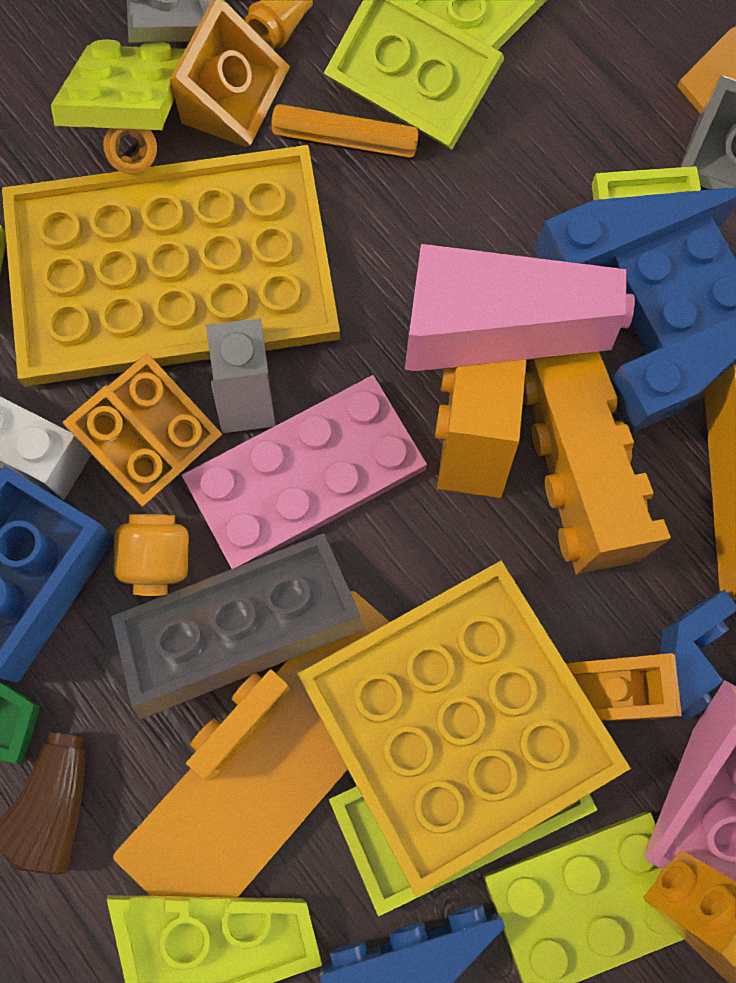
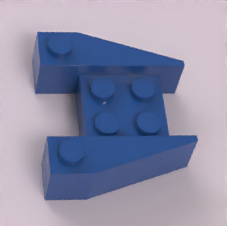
M736 187L593 200L544 222L534 249L539 259L626 269V293L633 294L635 298L631 325L647 354L621 365L610 381L617 396V410L624 423L628 425L631 434L678 414L736 360V259L718 226L726 221L736 207Z

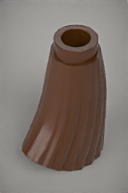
M49 732L47 744H43L24 789L16 802L0 817V853L15 870L57 875L67 873L79 819L84 785L85 750H83L85 737Z

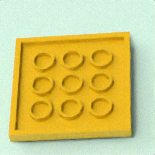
M502 560L297 673L416 897L631 769Z

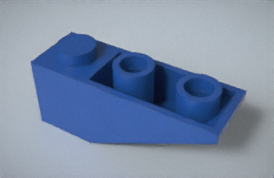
M476 904L449 913L447 916L450 924L426 931L423 922L393 930L389 933L390 943L371 949L366 948L365 941L343 945L330 951L331 961L322 964L319 974L321 983H453L505 928L503 919L495 910L485 912L483 904Z

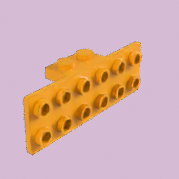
M350 591L365 629L289 659L277 673L270 669L263 678L257 673L252 674L232 697V701L237 704L236 708L222 723L216 718L212 719L190 743V746L196 751L186 762L191 769L114 853L113 858L115 862L150 896L239 897L348 770L297 673L389 623L382 614L357 592Z

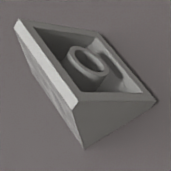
M720 75L697 120L680 167L697 166L700 186L708 189L736 187V80Z

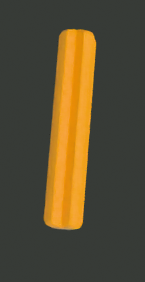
M282 104L275 106L271 122L272 131L275 135L409 158L415 155L419 138L418 129L412 126Z

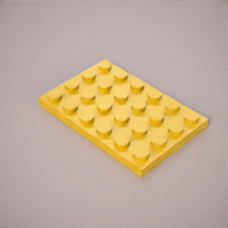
M308 145L154 166L137 174H127L118 171L2 188L17 376L24 387L125 372L146 353L159 366L211 359L206 325L261 318L266 351L340 340V329Z

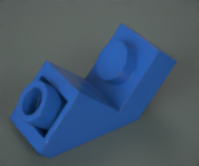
M725 589L706 598L662 631L660 654H675L681 715L684 720L690 719L707 708L712 701L708 693L723 682L697 645L703 648L729 630L723 620L736 611V604Z

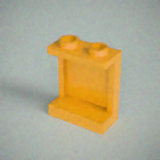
M680 851L661 870L656 882L643 899L728 983H736V881L689 853Z

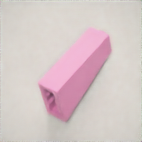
M421 244L405 370L423 371L612 350L620 328H629L634 312V295L626 293V269Z

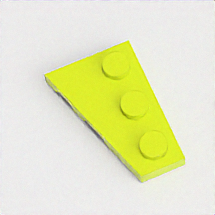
M107 895L108 908L125 983H274L322 966L307 903L300 898Z

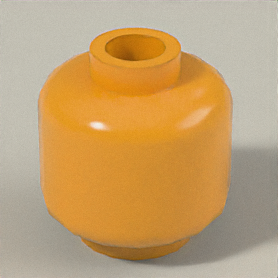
M130 514L129 523L120 525L114 535L115 577L121 582L133 584L134 595H167L168 584L179 583L187 577L188 531L184 526L175 524V515Z

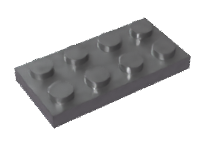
M324 533L111 616L131 707L139 719L365 629L361 615Z

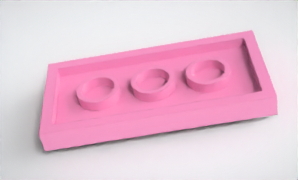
M372 375L182 474V477L230 567L234 569L280 550L426 471L427 463L376 378Z

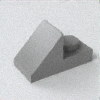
M261 318L206 325L214 379L211 381V387L222 433L276 426Z

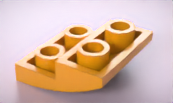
M148 353L142 356L109 386L105 385L62 422L141 507L149 502L222 435L215 425Z

